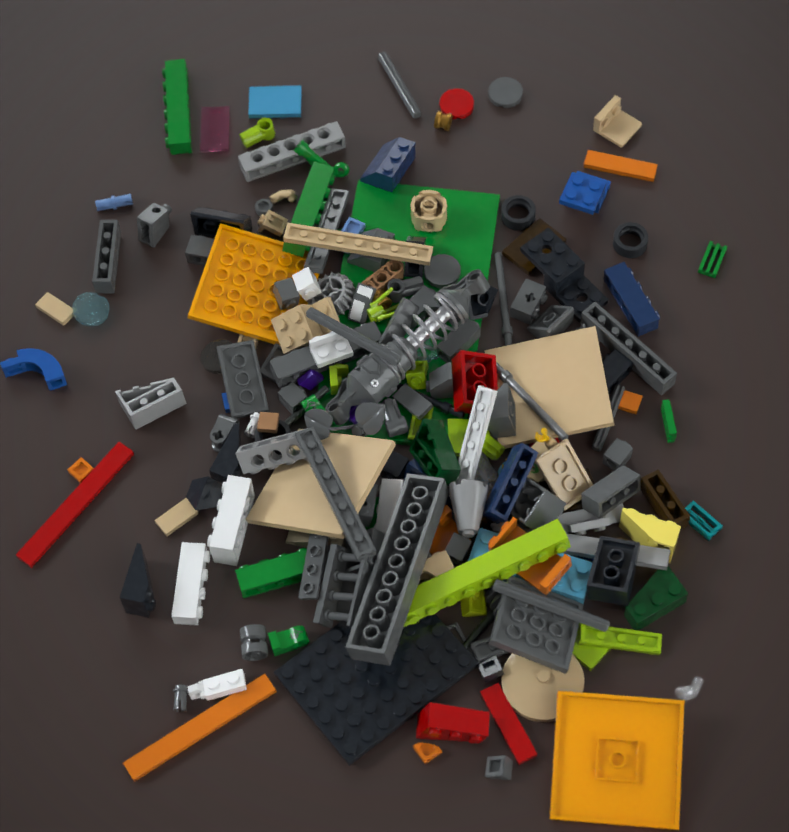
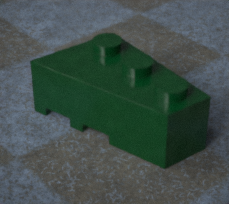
M423 418L409 451L428 476L444 478L447 486H449L450 483L456 482L461 472L449 436L442 420Z
M667 566V570L658 569L628 606H626L624 617L633 630L639 631L686 603L688 592L669 566Z

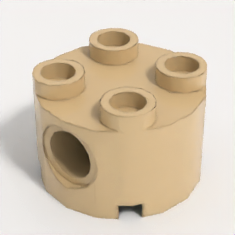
M423 190L419 192V195L412 198L411 220L414 228L417 231L439 232L443 229L447 220V202L441 196V193L434 190Z

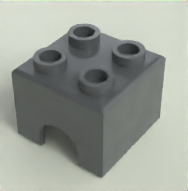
M527 477L510 514L535 530L556 520L562 514L567 503Z

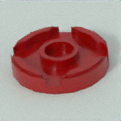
M450 89L443 93L440 98V110L443 114H452V119L454 120L456 118L464 119L474 110L473 96L464 89Z

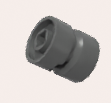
M259 624L242 627L240 629V640L243 643L241 645L242 659L257 661L268 656V647L265 642L267 640L266 627Z

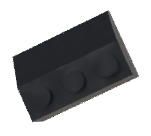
M198 207L190 213L195 235L215 238L220 223L251 232L252 229L251 216L246 214H236Z

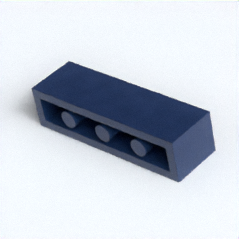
M625 262L605 269L603 280L636 335L639 337L658 329L660 315L657 310L652 308L650 298L644 295L640 282H636L632 269L627 267Z
M524 443L512 447L485 504L484 517L496 524L507 521L539 452Z

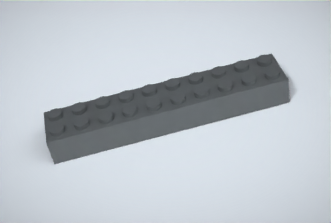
M415 474L406 475L346 644V649L351 659L391 665L449 494L444 478Z

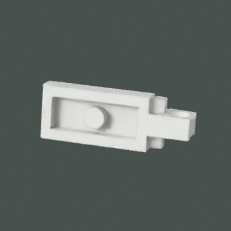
M240 669L204 679L203 681L201 680L196 684L188 686V693L192 700L201 698L209 701L245 691L247 687L244 671Z

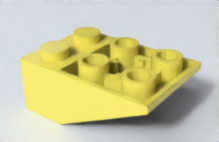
M623 508L619 527L634 542H640V545L669 549L670 557L668 563H670L681 526L673 521L660 520L654 515L641 514L635 509Z

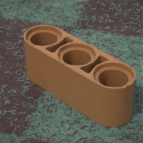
M390 260L365 279L362 284L386 292L390 280H403L404 266L402 261Z

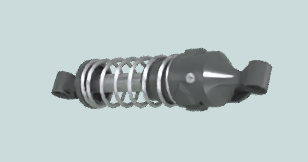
M481 270L471 271L457 284L441 288L434 295L435 301L440 306L437 311L434 312L428 305L424 304V310L430 315L425 322L418 315L413 314V319L419 325L414 332L406 324H402V328L409 335L407 338L392 334L394 339L392 342H388L386 345L381 343L384 347L401 355V362L398 365H393L373 353L364 355L356 363L357 366L348 374L347 378L342 380L337 395L325 408V411L332 416L336 425H342L348 421L351 406L366 402L378 404L384 397L389 398L397 390V385L401 380L405 379V373L416 368L415 361L417 359H426L424 348L436 350L437 342L435 338L446 341V329L456 331L458 323L464 324L469 319L471 295H481L490 288V284ZM450 318L455 324L454 328L445 324ZM440 327L444 333L443 338L435 334ZM431 338L434 347H430L424 342ZM419 347L423 353V357L418 356L417 349Z

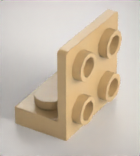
M615 95L594 117L593 131L619 147H623L640 129L642 122L623 112L620 106L621 98Z

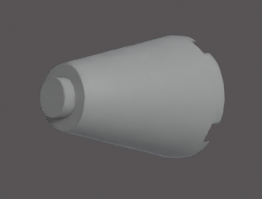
M461 480V484L455 485V482L449 484V494L457 530L465 538L474 537V534H477L479 531L489 486L487 484L483 486L481 481Z

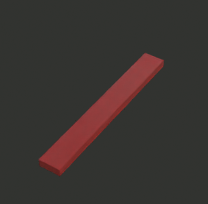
M118 442L18 551L16 557L32 568L132 458L134 451Z

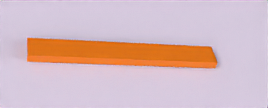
M266 674L247 684L245 691L231 694L123 762L133 781L135 782L276 693V689Z

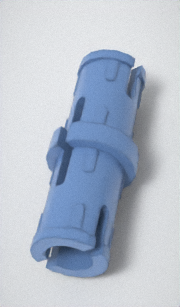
M131 193L117 197L112 195L111 198L95 200L97 212L111 208L116 210L117 207L133 205Z

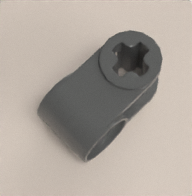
M223 414L217 417L210 433V440L212 441L214 451L220 452L234 424L240 423L239 419Z

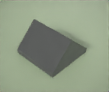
M551 305L527 327V330L538 339L562 334L573 324L574 308L571 306Z

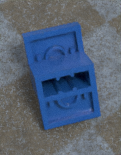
M580 171L572 172L559 199V204L592 215L594 212L599 213L611 186V181Z

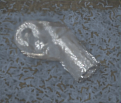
M695 676L690 686H679L676 689V696L682 700L696 698L704 680Z

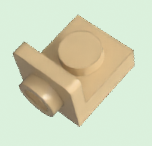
M268 210L258 220L257 224L260 225L258 231L262 232L263 229H266L280 237L283 234L288 219Z

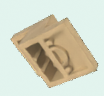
M326 297L312 305L300 304L271 319L283 354H289L295 349L307 347L309 340L331 332L328 328L307 318L306 311L310 307L340 322L331 297Z

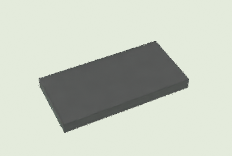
M254 340L217 346L216 349L231 417L237 419L251 416L254 412L259 414L260 412H269Z

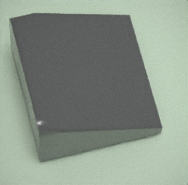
M506 755L487 757L485 777L511 780L512 759Z

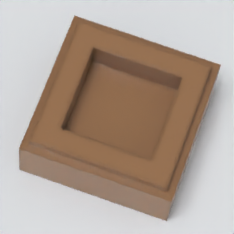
M260 412L257 426L258 432L277 433L279 413Z

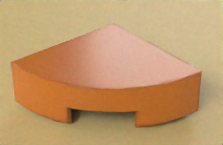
M420 742L413 745L414 750L424 764L442 753V750L437 745Z

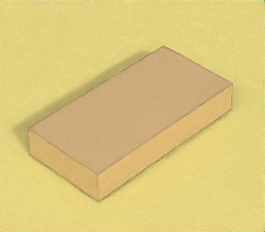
M49 292L35 304L37 309L63 326L76 314L75 309Z
M185 498L158 517L155 523L168 537L197 516L198 511Z

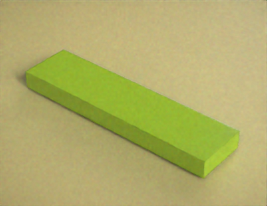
M580 624V645L653 655L661 654L662 634L617 627H609L604 632L585 624Z

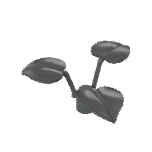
M370 402L360 404L355 411V418L358 423L348 426L331 427L333 418L327 411L322 409H311L305 413L304 418L307 428L313 426L320 440L328 438L330 430L352 429L353 435L365 437L380 431L385 418V404Z

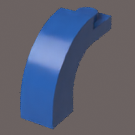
M32 348L16 350L18 357L8 358L0 362L5 377L26 371H36L45 377L49 391L68 385L59 362L51 354L43 350Z

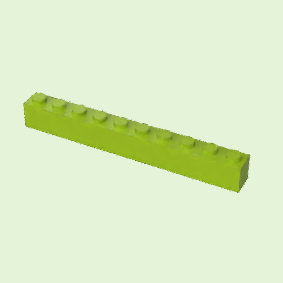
M558 519L551 521L418 585L404 627L409 624H415L428 615H434L447 606H453L457 601L471 597L482 589L492 587L496 579L507 580L512 575L520 571H526L531 566L544 562L555 554L565 552L571 545Z

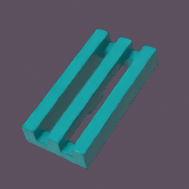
M694 500L685 507L691 516L689 525L708 541L722 529L723 525ZM691 508H693L695 511H697L702 517H704V518H705L710 524H712L715 528L713 529L710 525H708V524L705 522V520L702 519L700 516H698L695 512H693V511L691 510Z

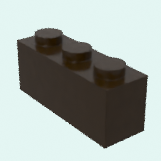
M659 469L642 477L641 491L659 518L663 521L675 522L681 526L680 530L687 527L690 515Z

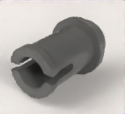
M175 685V689H173V693H175L173 711L179 712L180 703L181 712L187 711L188 686Z

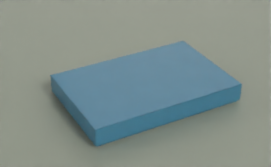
M301 85L249 87V118L301 117Z

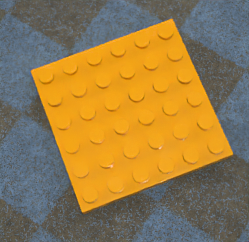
M220 223L191 304L188 319L280 345L271 319L290 309H280L273 293L274 282L291 278L292 275L303 270L309 252L305 251L304 257L296 256L282 251L284 242ZM313 273V274L316 276L317 281H318L319 274H318V273ZM300 295L298 305L308 304Z

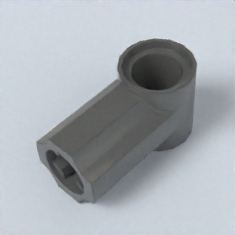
M418 276L402 281L400 279L390 280L387 290L392 287L393 291L387 297L392 302L398 303L403 297L414 295L424 286L422 277Z
M388 398L380 403L385 404L384 419L389 437L392 438L409 432L405 417L401 416L396 400Z

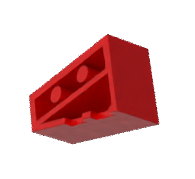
M430 702L417 715L416 739L481 743L489 736L490 712Z

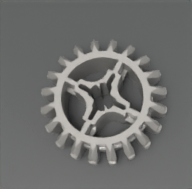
M339 272L337 274L331 273L330 276L325 274L324 278H319L318 284L322 293L307 300L308 305H312L326 297H331L338 318L340 314L345 315L344 312L350 310L349 306L356 291L353 282Z

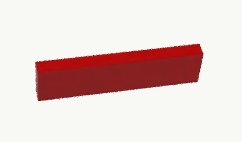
M499 683L480 691L482 699L518 765L537 757L535 748Z

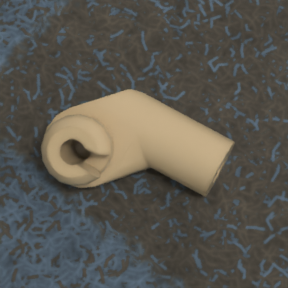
M292 189L280 190L271 195L270 200L275 204L287 197L288 201L292 202L297 199V196L295 195L296 192Z

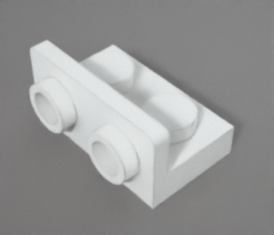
M333 331L309 340L310 352L318 368L353 356V350L348 340Z

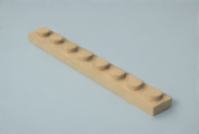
M288 222L283 237L284 242L427 266H430L433 246Z

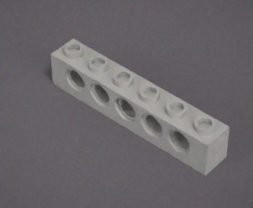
M338 122L328 123L322 127L311 129L302 134L294 135L239 155V165L246 181L249 182L306 162L307 160L303 156H299L294 152L295 147L301 140L309 144V147L319 156L346 148L345 136Z

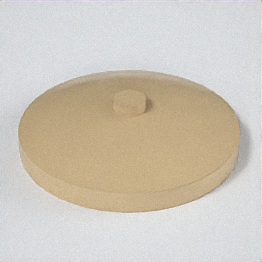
M512 653L504 665V675L501 678L502 690L513 710L520 716L535 722L556 721L557 691L583 693L584 689L583 670L573 654L569 670L564 674Z

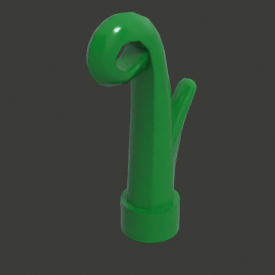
M303 140L294 149V152L299 156H303L311 166L314 161L331 166ZM344 162L337 163L334 166L333 175L338 178L346 177L350 172L349 166Z

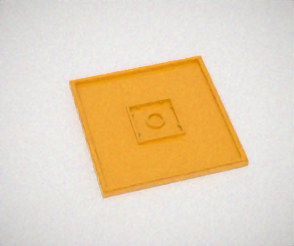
M557 691L550 820L679 830L685 700Z

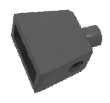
M152 203L137 216L138 239L140 242L154 248L170 226L169 214L172 212V208L168 204L160 206Z

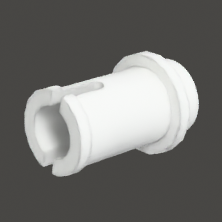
M256 412L250 416L251 420L244 431L245 435L255 438V431L259 420V413Z

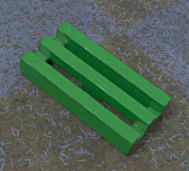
M710 241L699 266L698 273L716 278L728 246L724 245L722 247L719 243L713 244V241ZM711 249H714L707 269L703 270ZM721 251L715 269L712 273L710 272V270L717 255V252Z
M668 399L662 400L661 414L667 443H672L676 439L677 431L671 402Z

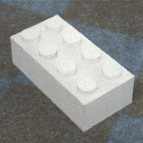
M228 475L227 481L222 484L223 496L217 503L218 515L213 518L212 528L214 530L213 534L208 537L207 546L210 547V555H212L215 563L237 566L248 525L246 517L252 509L255 493L250 478Z

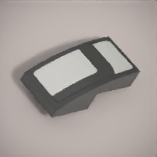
M358 282L350 306L348 320L359 324L367 322L368 314L366 310L371 308L369 304L373 302L377 291L376 288Z

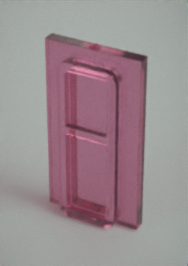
M229 106L202 107L201 152L229 151Z

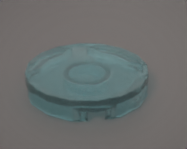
M95 292L80 294L72 305L73 316L79 323L86 326L102 324L107 320L110 311L106 298L99 296Z

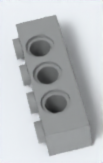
M302 430L240 446L235 454L243 474H256L265 468L271 470L281 464L291 465L300 459L307 460L295 437V433ZM292 445L298 446L300 450H295ZM274 450L280 451L282 455L276 454ZM257 455H261L264 460L259 459Z

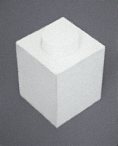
M309 267L292 275L297 291L305 301L322 293L317 278Z

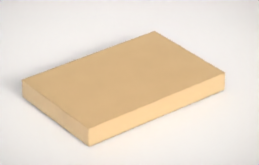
M564 439L535 460L552 493L567 503L564 511L582 499L581 493L593 486L568 439Z

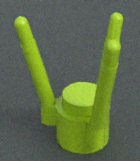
M392 287L376 301L369 304L371 308L367 309L366 312L371 322H380L393 316L394 312H389L396 310L399 304L385 310L382 305H377L393 291Z

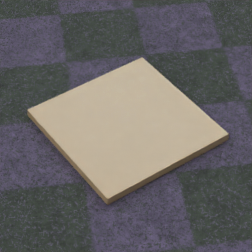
M596 326L485 350V354L496 355V362L513 375V379L568 435L615 426ZM497 373V384L499 389L504 384V382L499 378L500 375ZM509 386L515 400L516 436L498 438V442L505 449L520 443L537 442L535 439L536 432L543 435L541 428L547 429V435L558 438L559 436Z
M330 432L328 438L320 441L357 513H359L396 444L393 440ZM292 445L295 450H300L298 446ZM304 459L297 460V462L291 465L281 464L275 468L246 517V521L250 524L341 539L345 538L308 461Z

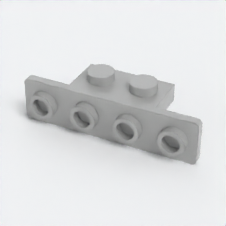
M623 503L600 519L584 509L562 513L557 519L566 533L574 532L575 535L587 534L586 530L594 528V532L606 530L607 525L620 522L624 506Z

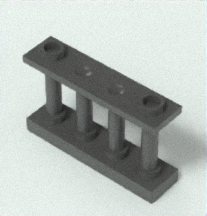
M331 544L313 620L314 623L332 628L334 620L347 621L346 626L353 627L379 551L376 550L377 554L357 561L355 555L349 553V549L338 544ZM347 561L361 562L358 574L345 573ZM342 582H356L354 593H341ZM338 600L352 602L349 613L336 612Z

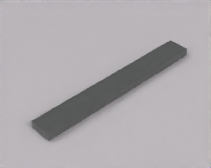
M312 426L295 433V437L357 561L377 554L314 427Z

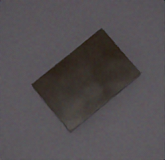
M539 218L502 250V255L529 276L537 267L520 252V247L548 227L564 243H566V238ZM543 249L542 252L549 254L551 250Z

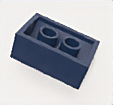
M398 137L383 144L360 178V182L393 192L415 159V142Z

